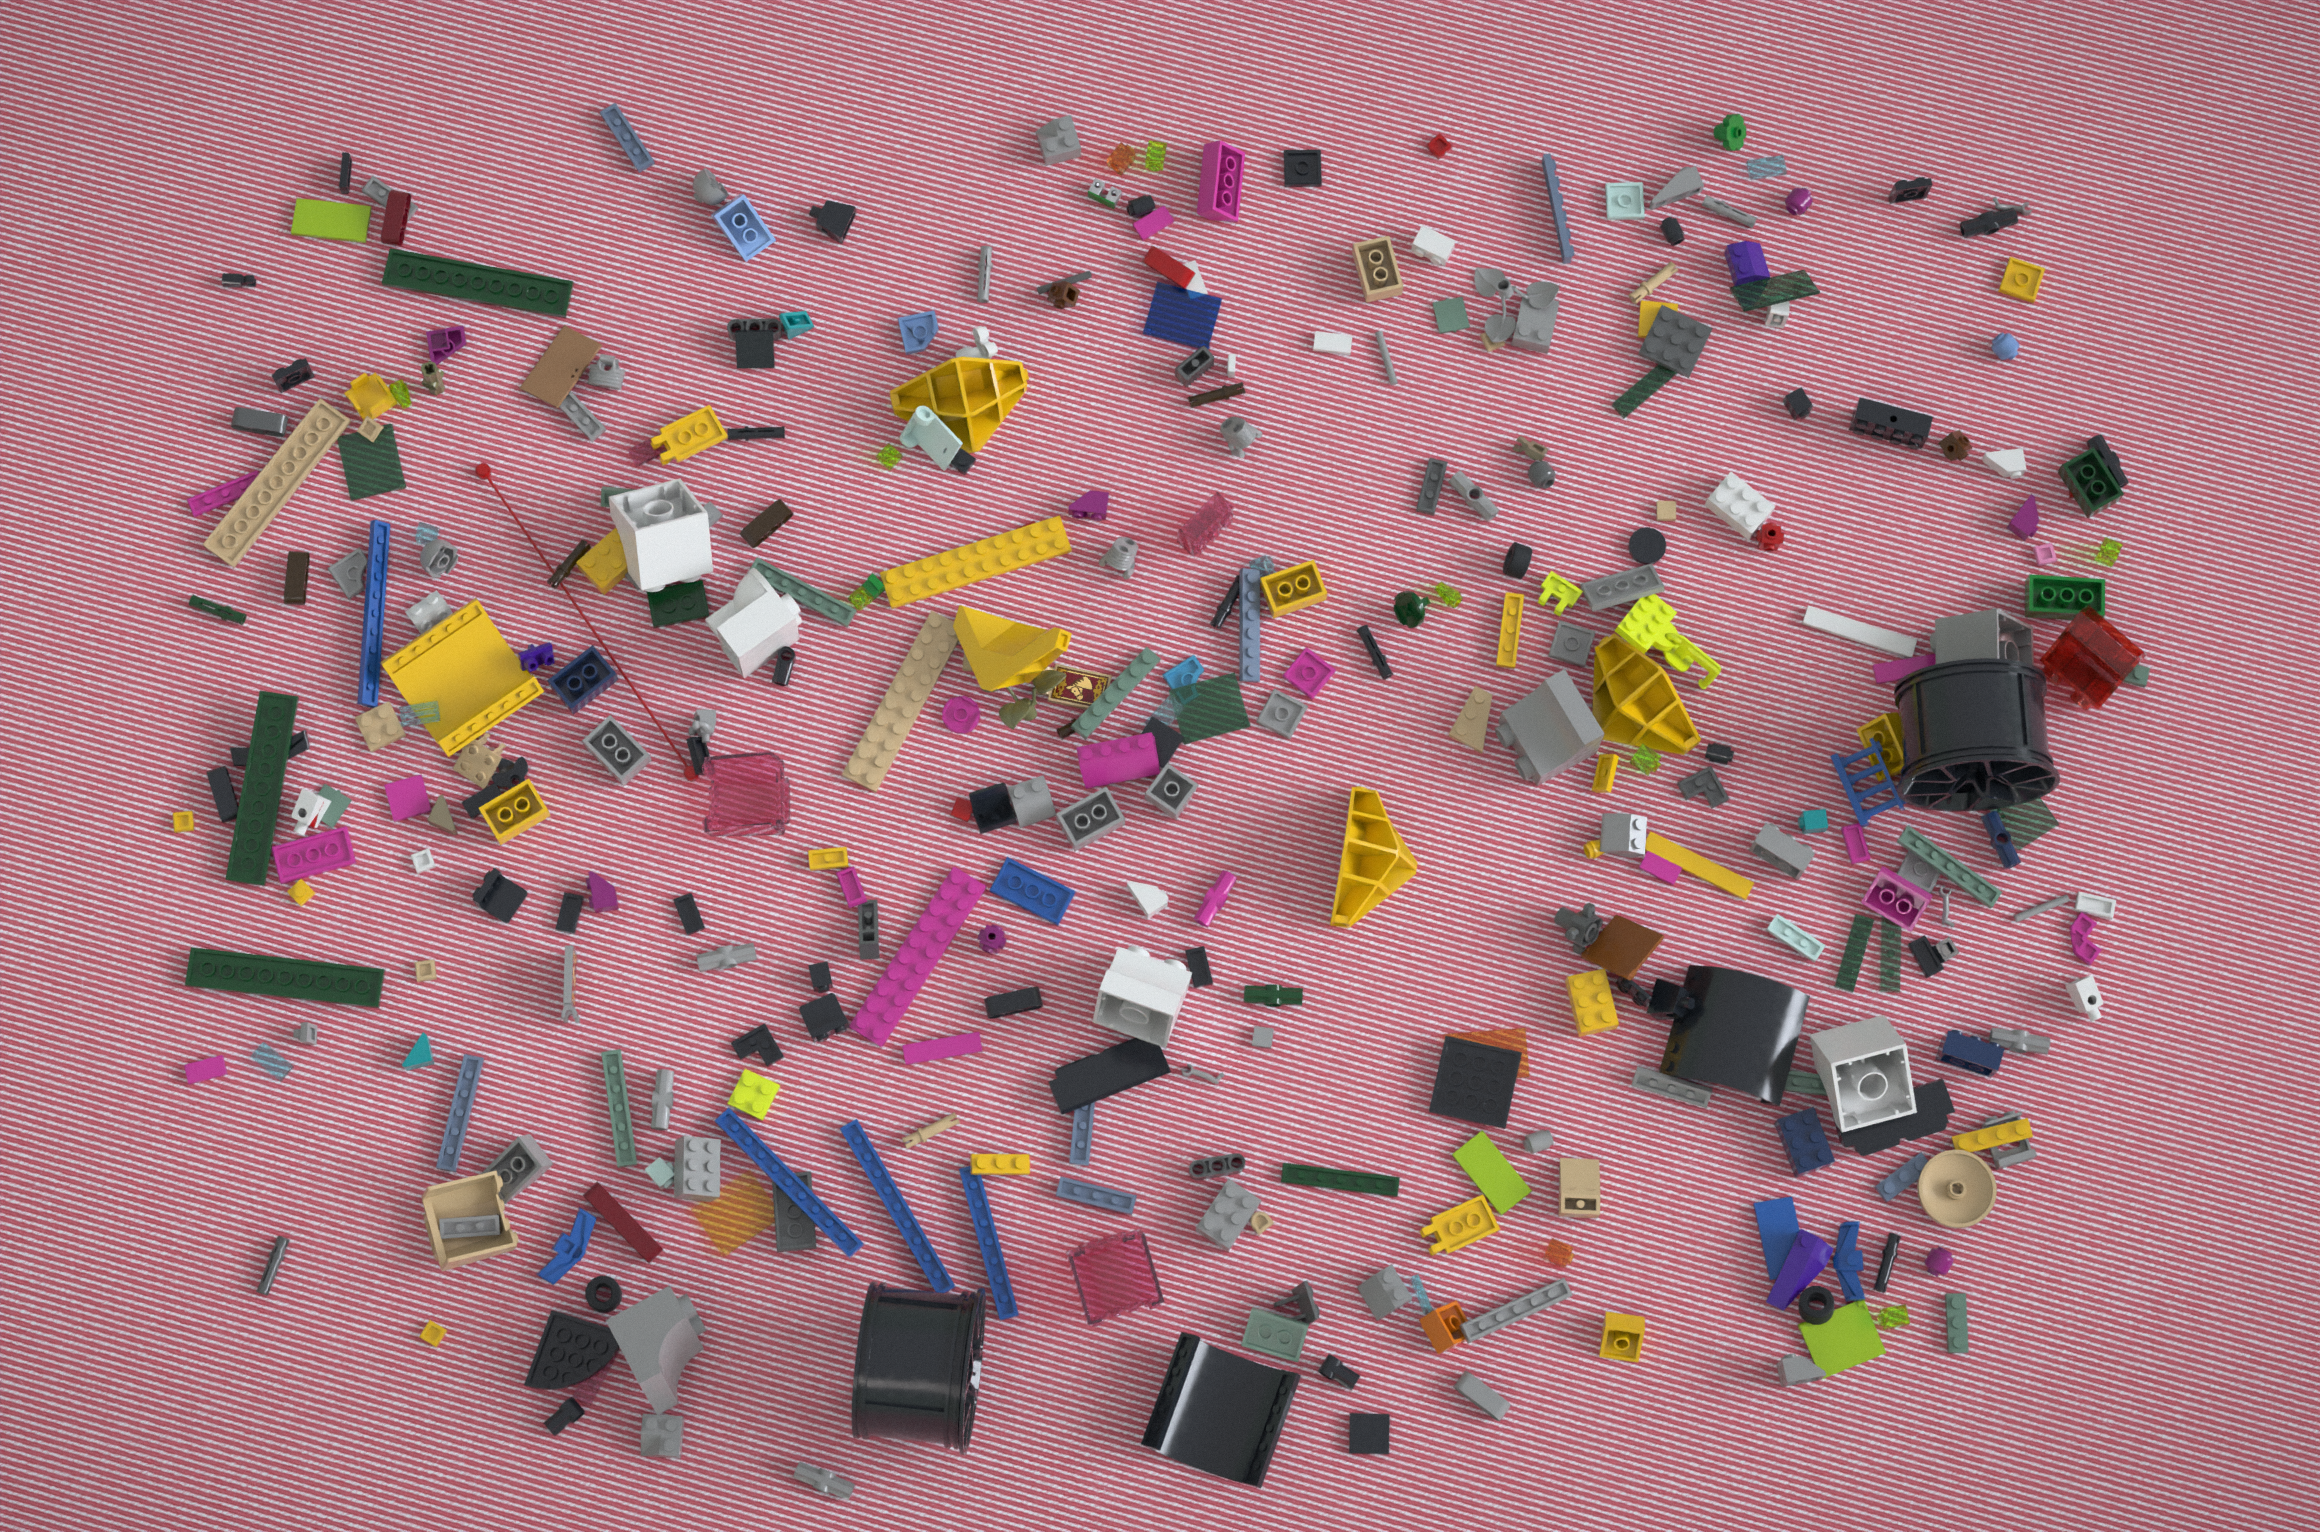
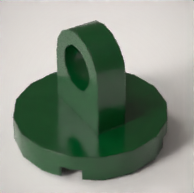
M1407 590L1395 596V605L1393 606L1399 622L1409 626L1408 628H1415L1424 622V607L1431 604L1428 597L1420 599L1414 592Z

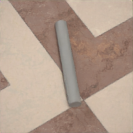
M1378 331L1375 335L1390 384L1395 385L1398 381L1383 332Z
M2067 894L2018 913L2014 915V919L2016 922L2022 921L2069 902V897Z

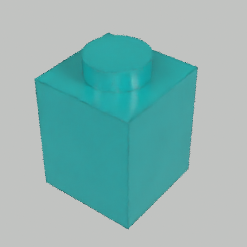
M1826 809L1809 810L1801 813L1800 817H1798L1799 829H1802L1803 834L1826 832L1828 829Z

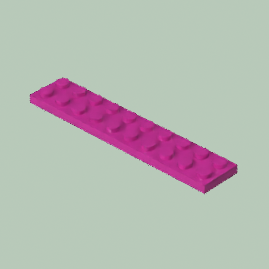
M955 866L952 868L850 1023V1029L881 1048L884 1046L987 888L986 885Z

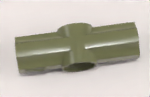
M432 361L423 363L421 372L424 379L421 384L429 389L430 394L437 396L443 393L445 390L442 380L444 372L437 368L436 363Z

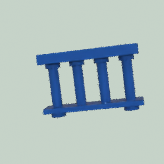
M1874 738L1869 739L1872 746L1848 757H1840L1838 753L1830 756L1862 828L1870 825L1868 820L1871 819V816L1897 805L1903 811L1905 810L1903 805L1906 804L1897 794L1896 787L1881 756V752H1883L1882 746L1879 741L1875 742ZM1876 753L1879 764L1854 775L1847 774L1845 768L1848 767V764ZM1883 770L1887 781L1860 793L1859 791L1855 792L1852 786L1856 784L1855 782ZM1891 787L1895 798L1868 810L1862 808L1860 803L1863 802V799Z

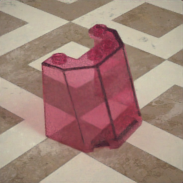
M771 751L704 757L702 772L711 780V787H709V795L711 797L710 815H706L702 821L704 832L711 837L784 835V825L789 824L790 782L788 777L784 778V761Z
M1141 1229L1128 1233L1120 1232L1081 1244L1078 1248L1065 1252L1088 1325H1092V1327L1104 1324L1103 1320L1107 1319V1316L1115 1318L1121 1315L1120 1312L1126 1310L1129 1313L1140 1309L1139 1306L1143 1305L1144 1307H1149V1309H1155L1161 1306L1160 1303L1164 1302L1146 1237Z

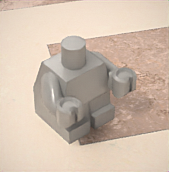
M696 710L694 713V720L696 721L689 728V735L698 733V736H702V743H709L715 729L716 710Z

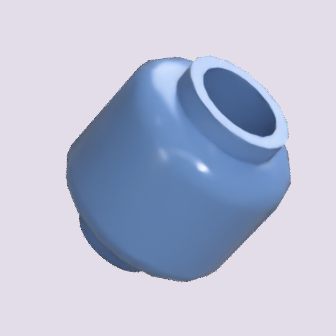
M2002 332L1992 340L1991 349L2000 360H2012L2018 355L2019 343L2010 333L2004 334Z

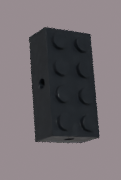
M1860 397L1853 410L1849 430L1857 435L1866 434L1876 440L1885 439L1892 444H1904L1910 449L1917 450L1922 449L1929 436L1933 416Z

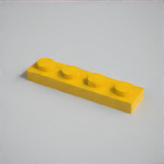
M1505 592L1496 660L1497 667L1515 669L1524 594Z
M2025 1118L1952 1136L1951 1139L1954 1150H1964L1972 1153L2033 1138L2029 1120Z

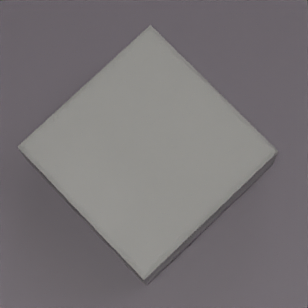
M1254 1026L1252 1046L1271 1049L1274 1029Z

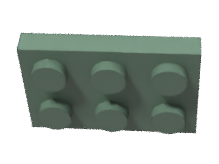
M1252 1307L1241 1346L1298 1363L1309 1324Z

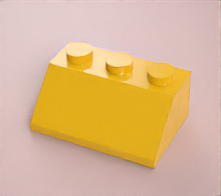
M1898 712L1885 713L1856 729L1864 749L1872 746L1870 738H1874L1875 742H1880L1883 749L1881 756L1890 776L1893 777L1901 774L1904 764L1900 716ZM1876 753L1868 756L1872 766L1880 763ZM1883 770L1875 773L1878 781L1887 779Z

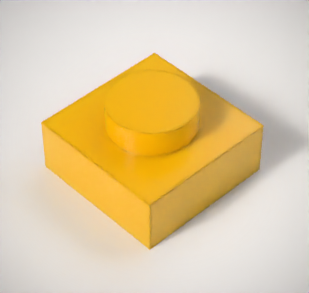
M302 879L287 891L301 907L316 894Z

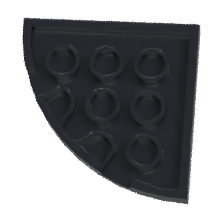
M551 1310L524 1385L542 1390H556L577 1385L601 1371L612 1360L620 1347L610 1328Z

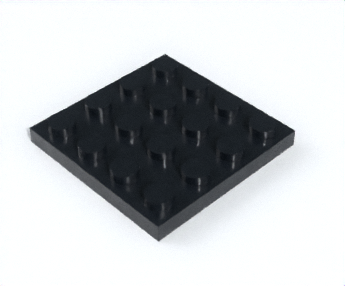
M1445 1036L1429 1113L1506 1129L1522 1052Z

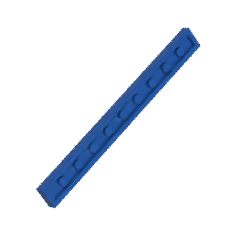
M379 520L370 521L357 701L358 705L370 708L378 707L390 524Z
M730 1108L714 1120L729 1138L849 1259L864 1246V1243Z
M855 1119L841 1127L840 1131L935 1292L947 1293L956 1288L858 1120Z

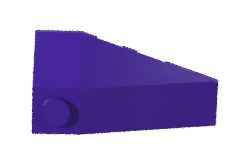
M1800 1229L1795 1236L1765 1303L1784 1311L1826 1267L1834 1249L1821 1238Z

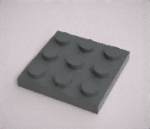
M1662 305L1638 355L1689 378L1713 328Z

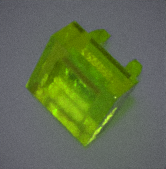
M890 443L876 455V459L889 470L903 458V455Z

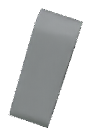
M1464 1371L1453 1386L1464 1397L1497 1421H1500L1511 1407L1507 1400L1468 1371Z

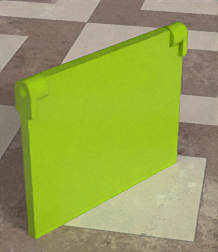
M1864 1300L1855 1301L1834 1310L1831 1319L1821 1325H1813L1807 1322L1798 1324L1814 1364L1826 1373V1376L1822 1379L1886 1353Z

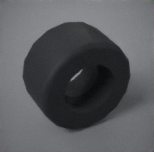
M1514 542L1506 555L1503 573L1517 579H1522L1531 561L1532 548Z
M598 1276L588 1283L585 1290V1298L593 1310L600 1313H608L619 1306L622 1299V1291L619 1284L613 1278ZM607 1287L610 1289L611 1297L608 1301L601 1302L597 1299L596 1292L599 1288Z
M1821 1286L1806 1288L1799 1298V1314L1807 1323L1813 1325L1826 1323L1831 1319L1834 1312L1833 1295L1829 1290ZM1820 1301L1824 1304V1308L1814 1310L1809 1307V1303Z

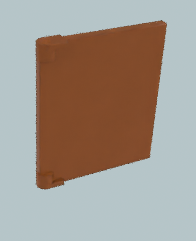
M1616 914L1599 934L1595 942L1584 950L1581 958L1627 980H1632L1637 974L1638 969L1665 937L1656 931Z

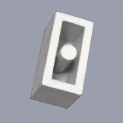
M1422 225L1412 244L1411 251L1419 257L1430 259L1436 265L1441 264L1445 266L1456 241Z

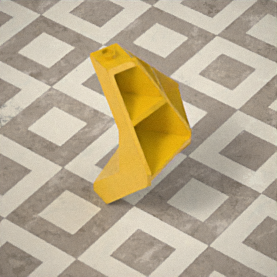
M957 357L932 368L889 392L895 416L909 422L917 407L926 406L930 408L963 443L959 449H963L970 454L979 452L1021 399L1027 391L1026 380H1029L1027 369H1023V364L1019 361Z
M959 605L953 624L954 631L981 689L991 692L1004 687L1030 683L1062 653L1067 652L1072 633L1060 628L1043 629L963 605Z
M1614 633L1610 637H1604L1599 642V645L1595 647L1592 704V714L1604 732L1602 740L1685 755L1700 743L1701 738L1663 668Z
M1361 786L1351 788L1341 862L1330 921L1331 926L1350 928L1416 875L1418 862L1389 820L1377 790H1369Z

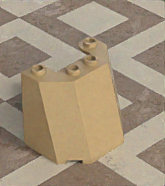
M497 1171L429 1186L423 1193L424 1222L436 1261H439L441 1271L510 1252L517 1247L519 1243L517 1233L510 1229L509 1220L505 1218L503 1213L505 1210L504 1201L498 1195L500 1188L503 1187L501 1176L497 1175ZM500 1215V1235L441 1239L440 1218Z

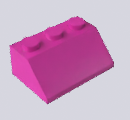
M1882 866L1861 903L1907 931L1912 932L1933 895Z

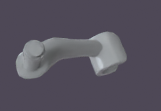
M1997 197L1993 198L1996 204L1995 208L1998 210L2014 208V210L2021 212L2024 216L2030 215L2033 210H2025V207L2030 204L2029 202H2025L2022 206L1999 204Z
M1943 885L1938 892L1939 896L1943 898L1942 924L1946 923L1950 927H1954L1955 924L1947 920L1949 915V895L1952 890L1950 889L1948 894L1943 893Z
M1187 1064L1188 1068L1191 1069L1189 1073L1181 1069L1182 1075L1185 1077L1193 1074L1214 1084H1218V1081L1224 1077V1073H1220V1075L1214 1078L1206 1072L1193 1069L1190 1064Z

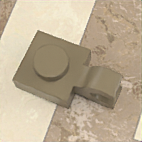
M1519 436L1516 440L1522 446L1515 444L1513 447L1514 451H1525V454L1531 459L1542 461L1549 448L1533 440L1531 442L1527 441L1522 436Z

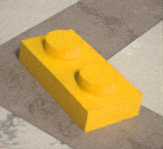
M1599 754L1592 791L1596 793H1611L1619 756L1615 754Z
M847 847L808 850L810 871L849 867Z

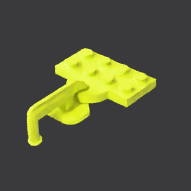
M1656 594L1640 598L1614 631L1643 654L1651 646L1662 650L1666 662L1679 672H1686L1691 664L1696 661L1709 672L1704 679L1698 681L1699 687L1705 690L1720 674V665L1686 637L1678 634L1676 628L1670 622L1677 612L1670 605L1666 604Z

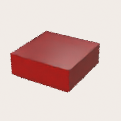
M1439 133L1426 144V148L1439 160L1452 149V145Z
M957 797L950 816L969 822L973 812L971 802Z

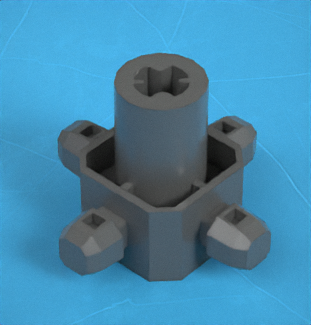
M1587 903L1584 905L1583 910L1578 913L1566 907L1560 908L1556 913L1554 922L1566 929L1565 937L1573 942V952L1581 954L1586 946L1594 943L1598 938L1603 920L1595 915V905Z

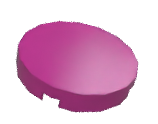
M953 697L944 705L942 720L951 732L966 734L973 731L978 725L980 710L977 703L969 697Z

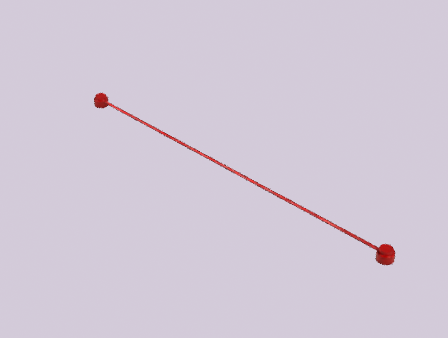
M486 463L477 465L475 469L477 477L481 480L487 479L549 570L554 574L555 572L489 478L491 476L489 465ZM561 582L560 586L563 588V590L565 591L569 599L572 601L580 615L583 617V619L585 620L589 628L592 630L600 644L603 646V648L605 649L609 657L612 659L620 673L623 675V677L625 678L629 686L632 688L640 702L643 704V706L645 707L649 715L652 717L660 731L663 733L671 747L674 749L680 760L685 765V779L690 782L696 781L699 778V775L695 774L693 765H687L681 754L678 752V750L676 749L672 741L669 739L661 725L658 723V721L656 720L652 712L649 710L641 696L638 694L632 683L629 681L621 667L618 665L612 654L609 652L601 638L598 636L592 625L589 623L581 609L578 607L572 596L569 594V592Z

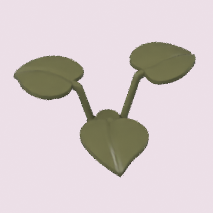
M1056 670L1042 671L1032 681L1035 686L1032 689V700L1029 698L1019 700L1010 686L1006 687L1016 702H1010L1001 707L999 716L1002 722L1014 730L1022 719L1025 721L1035 719L1038 714L1034 706L1037 704L1036 691L1038 693H1046L1052 690L1066 678V674Z

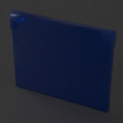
M1157 282L1143 334L1198 349L1204 345L1209 349L1222 298Z

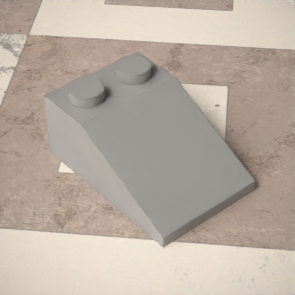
M1522 297L1511 346L1548 354L1560 301L1554 300L1550 306L1536 309L1530 305L1529 299Z
M527 1134L518 1136L481 1174L497 1171V1175L501 1176L503 1187L500 1188L498 1195L506 1204L540 1178L553 1163L534 1138Z

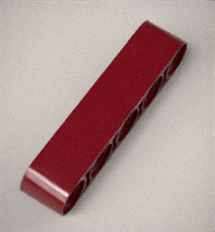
M598 1182L583 1195L648 1263L663 1251L662 1247Z

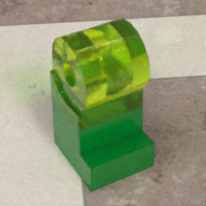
M873 573L848 598L858 611L865 608L885 591L884 584Z

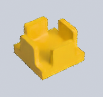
M376 372L369 377L366 373L360 375L350 382L351 389L344 393L363 421L366 416L375 419L397 404L389 388Z

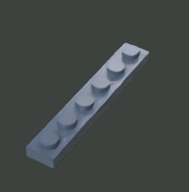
M1550 153L1543 154L1541 162L1563 264L1571 263L1572 256H1574V248L1569 243V239H1571L1570 229L1566 228L1565 224L1567 222L1566 211L1562 210L1563 196L1558 191L1560 187L1559 177H1555L1556 163L1551 158Z
M1242 568L1239 570V681L1257 683L1260 682V570Z
M464 1054L436 1165L437 1169L455 1173L457 1171L484 1062L482 1057Z

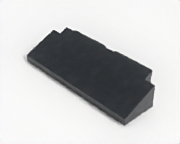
M1133 1038L1105 1049L1097 1055L1092 1054L1059 1067L1054 1071L1057 1079L1048 1083L1054 1100L1063 1115L1168 1074L1171 1071L1159 1045Z
M1941 1078L1913 1087L1917 1113L1846 1132H1841L1835 1123L1840 1143L1845 1148L1853 1145L1854 1150L1859 1155L1866 1156L1897 1146L1902 1138L1912 1141L1945 1130L1947 1123H1949L1946 1115L1955 1112L1944 1080Z

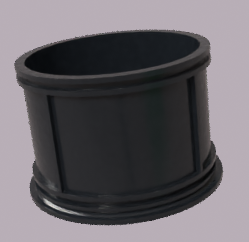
M1979 658L1931 665L1901 678L1894 687L1895 705L1900 713L1904 764L1901 769V780L1897 785V794L1900 799L1910 805L1930 810L1950 812L1984 811L2020 805L2052 792L2060 783V774L2054 767L2053 758L2049 754L2044 703L2047 685L2044 672L2036 666L2020 661Z
M876 1281L870 1283L862 1312L855 1359L851 1416L854 1438L859 1439L862 1435V1438L868 1440L870 1436L938 1443L944 1444V1447L950 1449L953 1445L954 1449H959L960 1455L967 1454L974 1425L982 1367L986 1316L984 1288H979L977 1294L976 1292H971L969 1296L968 1291H962L960 1295L887 1287L885 1282H881L879 1285Z

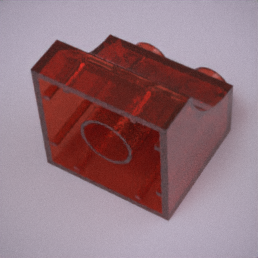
M2088 605L2068 624L2057 640L2040 658V661L2045 665L2042 671L2046 679L2056 686L2062 681L2066 682L2075 690L2070 695V698L2082 709L2088 711L2092 705L2099 710L2148 654Z

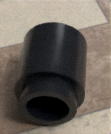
M1143 195L1128 201L1126 209L1129 216H1133L1136 219L1151 213L1155 209V203L1151 195Z
M1668 217L1662 221L1660 228L1671 246L1678 245L1685 240L1684 232L1676 218Z
M1708 743L1705 758L1711 762L1727 765L1728 762H1732L1734 751L1731 750V746Z

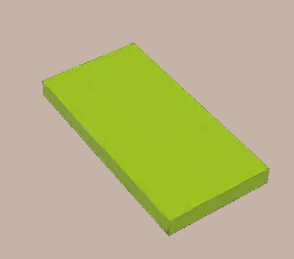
M297 198L291 234L295 236L366 243L372 208L365 205Z
M1483 1130L1452 1154L1453 1158L1501 1216L1532 1192Z

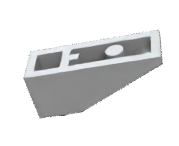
M1696 166L1682 168L1651 200L1650 210L1701 193L1704 184Z

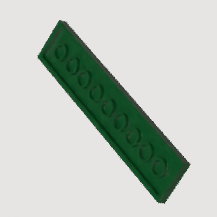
M391 248L382 279L383 286L561 318L567 317L574 282L570 280Z
M260 691L226 881L265 886L299 702L298 696Z
M191 947L185 986L379 1008L385 970Z

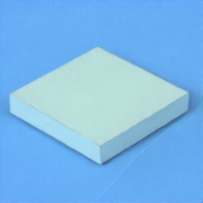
M1643 182L1605 184L1607 220L1644 219Z

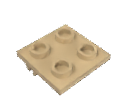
M485 733L479 740L474 739L467 744L453 767L455 771L483 789L490 782L502 759V756H500L503 752L502 749L506 747L504 743H501L498 748L491 751L483 746L488 741L487 738L490 737L488 733Z

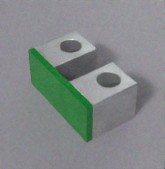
M1095 178L1088 190V197L1115 209L1122 196V191L1111 186L1106 198H1103L1101 194L1105 189V183Z

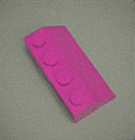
M1221 140L1204 144L1197 204L1198 215L1209 220L1238 222L1245 152Z
M1152 732L1076 747L1086 789L1159 775L1161 772L1155 737Z

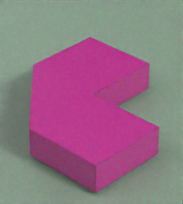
M2081 912L2069 927L2074 955L2090 966L2102 949L2087 939V936L2097 923Z

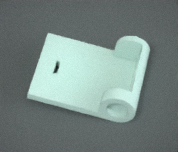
M926 406L917 407L899 437L901 443L906 447L912 448L919 445L943 471L947 469L963 444L936 414Z

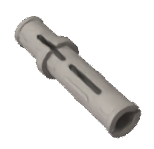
M1706 195L1701 205L1717 212L1716 214L1725 215L1753 228L1757 217L1725 204L1723 200L1721 202Z
M981 246L980 262H978L977 301L980 303L989 302L990 271L993 268V263H991L992 247Z

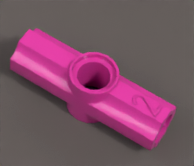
M1222 870L1213 887H1210L1206 893L1203 904L1194 917V920L1201 926L1208 928L1216 913L1225 904L1228 898L1227 895L1237 880V877L1232 873Z

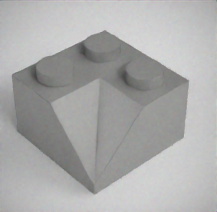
M1071 115L1053 119L1035 131L1045 166L1081 157V146Z
M1167 763L1145 792V799L1174 820H1177L1188 805L1199 784Z
M643 1414L641 1456L681 1459L684 1417Z

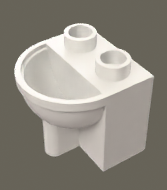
M755 568L747 571V575L739 582L733 600L705 619L709 628L719 639L723 652L743 678H746L777 656L782 647H789L800 638L797 626L803 623L798 614L801 610L790 594L786 593L779 597L769 582Z

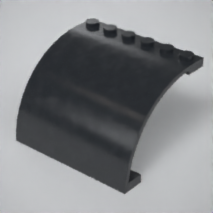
M1689 965L1683 988L1690 992V997L1695 1000V1006L1693 1009H1686L1683 1018L1673 1020L1659 1073L1676 1078L1685 1077L1727 1086L1761 1098L1760 1103L1764 1105L1780 1106L1810 996L1790 986L1758 975L1721 967Z
M1181 1332L1141 1445L1202 1471L1261 1489L1301 1375L1241 1358L1200 1341L1201 1338L1196 1335Z

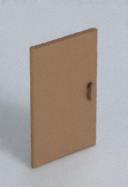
M564 325L519 389L559 408L602 345Z

